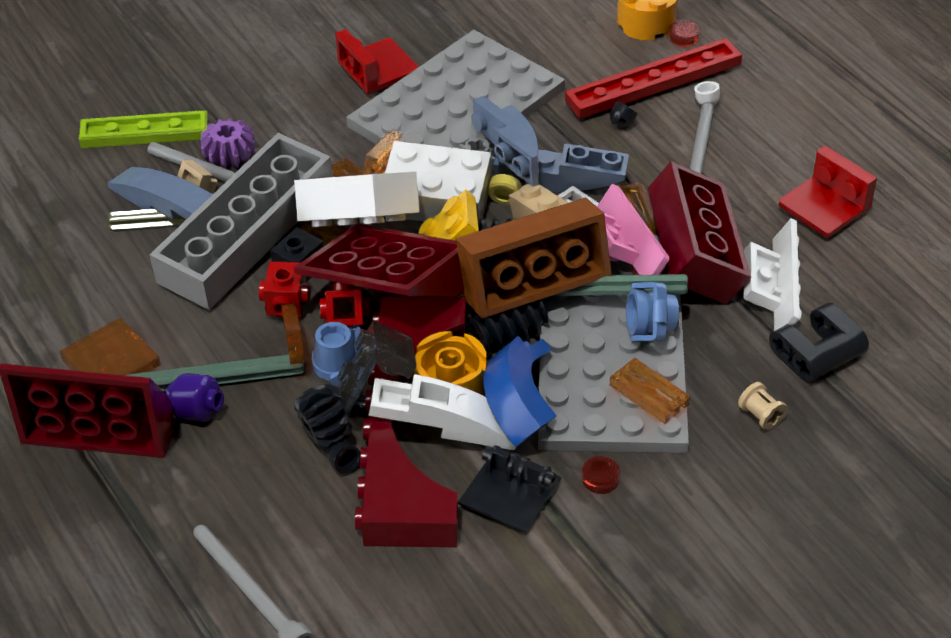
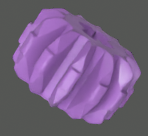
M231 117L227 121L218 119L217 124H207V129L201 132L202 155L205 161H210L211 164L222 165L225 169L229 166L238 168L239 163H246L250 156L255 154L254 133L251 126L245 125L243 120L234 122Z

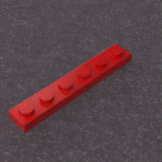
M727 38L565 91V102L581 119L611 109L616 101L626 104L741 65L742 54Z

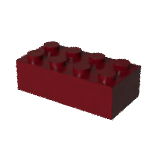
M670 161L647 188L661 246L669 256V261L666 264L668 275L685 274L688 277L689 290L699 293L705 298L727 304L751 278V274L725 184Z

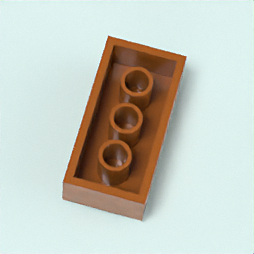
M586 197L456 238L465 298L467 303L481 318L597 281L605 276H612L605 215Z

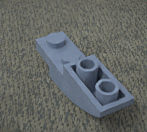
M484 96L473 99L472 124L478 132L482 133L495 145L494 151L499 162L505 164L532 187L539 185L537 137L529 121L513 105L500 109Z
M564 144L562 153L538 149L539 184L552 192H564L571 186L582 191L616 184L625 180L629 154ZM495 156L493 174H507L522 179L505 164L499 162Z

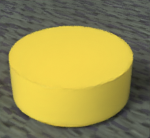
M498 174L490 179L487 191L493 201L499 204L510 205L508 195L520 190L522 185L517 178L511 175Z

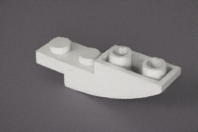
M414 374L412 384L379 378L374 380L369 416L442 428L441 438L492 447L498 445L501 448L515 450L516 448L498 424L490 409L487 398L483 395L456 384Z

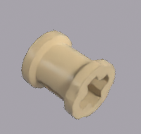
M755 382L741 394L738 406L742 410L750 411L760 420L759 424L763 429L771 430L779 425L786 416L788 406L784 402L776 401L766 392L767 389L764 384Z

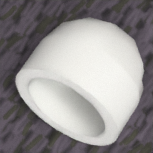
M706 81L695 86V98L699 105L711 103L715 106L719 102L720 87L718 83Z

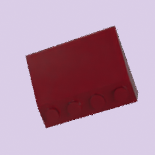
M356 224L294 267L295 274L406 296L456 297L464 291L455 240Z
M0 364V376L21 444L165 458L176 424L171 400L151 378Z

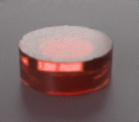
M681 19L674 21L669 27V39L678 46H691L698 41L700 28L697 23L691 20Z
M596 456L584 463L582 467V483L590 492L606 494L615 490L619 485L620 468L613 459Z

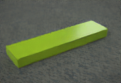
M204 110L81 119L80 147L93 148L149 144L151 142L200 140L201 132L207 129L208 114Z

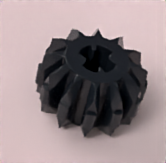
M320 384L315 388L311 387L303 392V395L295 399L294 409L298 414L297 417L308 433L309 438L320 449L326 451L331 446L351 436L352 425L349 422V417L346 415L344 407L339 403L338 398L333 395L331 389Z

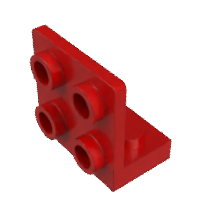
M347 29L335 33L338 63L367 94L395 84L419 67L392 38H386L363 47L361 41L358 38L355 39Z
M825 145L816 152L813 176L780 198L778 206L824 237L830 238L872 208L877 177Z

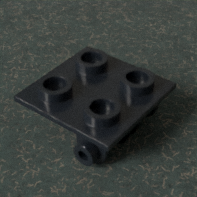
M498 445L493 447L486 446L482 453V460L486 462L462 495L458 504L527 533L561 481V477L552 472L550 466H541L532 462L527 457L521 461V455L518 453L511 457V453L502 450Z

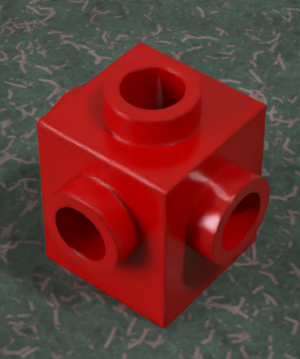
M269 262L266 280H260L259 301L265 302L266 316L301 317L304 303L310 302L311 285L310 282H306V276L295 274L294 267L299 263Z
M333 283L334 291H325L326 298H320V318L327 319V323L340 322L348 328L353 325H363L364 317H370L369 296H363L362 289H355V285ZM346 300L352 304V311L349 314L340 312L339 305L342 301Z

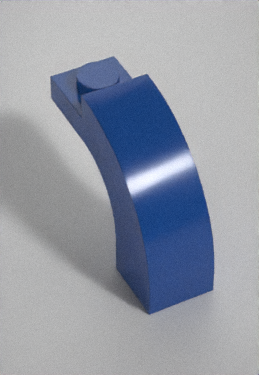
M517 336L489 360L484 371V390L490 409L498 424L515 447L533 436L556 417V414L537 390L531 373V367L552 350L544 339L530 345L528 341L523 342Z

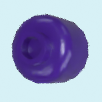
M181 374L170 383L166 392V396L171 400L174 416L185 421L208 422L222 408L224 402L223 392L220 390L219 384L215 378L209 375Z

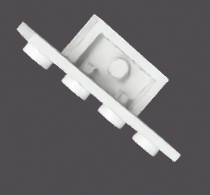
M792 218L773 238V251L753 242H750L744 249L751 278L744 285V299L774 312V331L786 324L796 327L802 314L799 308V294L801 290L798 277L800 261L798 260L799 237L797 236V221Z

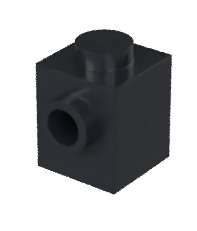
M296 227L270 250L271 261L301 263L324 247L323 240ZM306 276V282H308L312 277Z

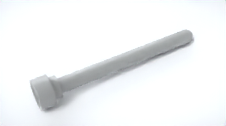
M198 525L194 528V537L278 631V638H315L314 634L304 623L294 620L290 621L205 525Z

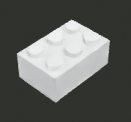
M394 141L385 173L416 171L419 212L406 213V219L425 222L428 218H434L442 211L443 206L451 197H457L465 189L475 196L478 222L480 218H483L488 199L487 190L492 178L491 152Z
M416 171L294 180L297 221L311 220L312 227L332 225V219H334V225L358 224V217L360 223L364 224L383 223L384 216L386 222L406 220V213L419 212Z

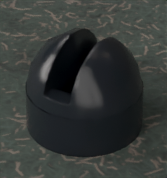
M616 101L609 116L612 124L617 123L618 128H626L633 123L638 114L627 105Z
M340 441L331 446L328 457L331 465L338 472L348 474L356 470L360 465L361 452L351 442ZM341 453H343L344 457L346 458V461L343 463L340 459Z

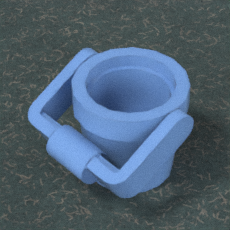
M632 283L626 302V324L631 335V341L664 340L666 331H674L677 327L679 305L676 296L667 294V288L664 283ZM652 288H653V292L645 291V290H644V289H652ZM645 333H653V335H643V334H645Z
M328 322L319 326L315 333L314 351L311 358L312 368L318 377L330 381L334 386H338L368 371V358L370 357L369 341L366 333L358 325L348 328L340 322Z

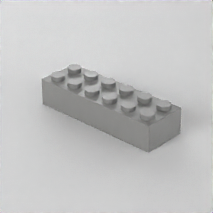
M277 133L149 255L156 283L210 310L298 222L294 180L333 177L331 157Z

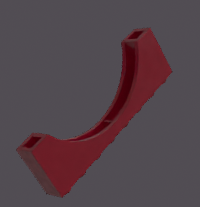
M381 297L380 311H373V332H378V336L371 337L370 355L371 358L376 359L375 363H369L368 385L374 386L375 378L410 384L414 377L413 359L417 352V346L423 339L442 331H452V336L464 337V333L466 334V298ZM366 390V412L370 411L373 390ZM375 416L364 418L363 440L368 441V447H361L360 467L361 470H366L365 476L358 477V500H363V507H356L355 530H362L363 546L457 548V492L431 480L408 459L396 440L392 428V419Z

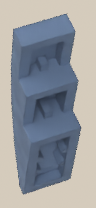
M130 167L107 183L108 188L141 209H157L171 219L178 215L187 219L213 195L191 182L150 168Z

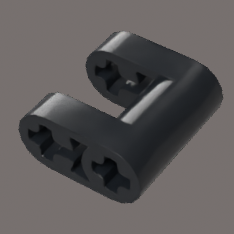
M829 302L814 309L810 314L811 324L817 334L823 338L822 340L812 344L795 327L789 324L771 332L769 335L770 346L776 356L797 376L808 383L860 356L869 349L868 338L861 327L836 305Z

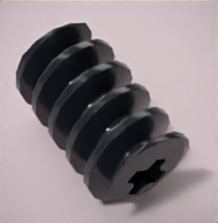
M541 299L485 318H481L477 313L474 315V318L471 316L468 318L471 336L482 343L486 351V357L491 356L490 345H493L500 352L504 348V339L509 344L518 335L523 342L529 340V329L535 337H539L542 333L541 325H548V314Z

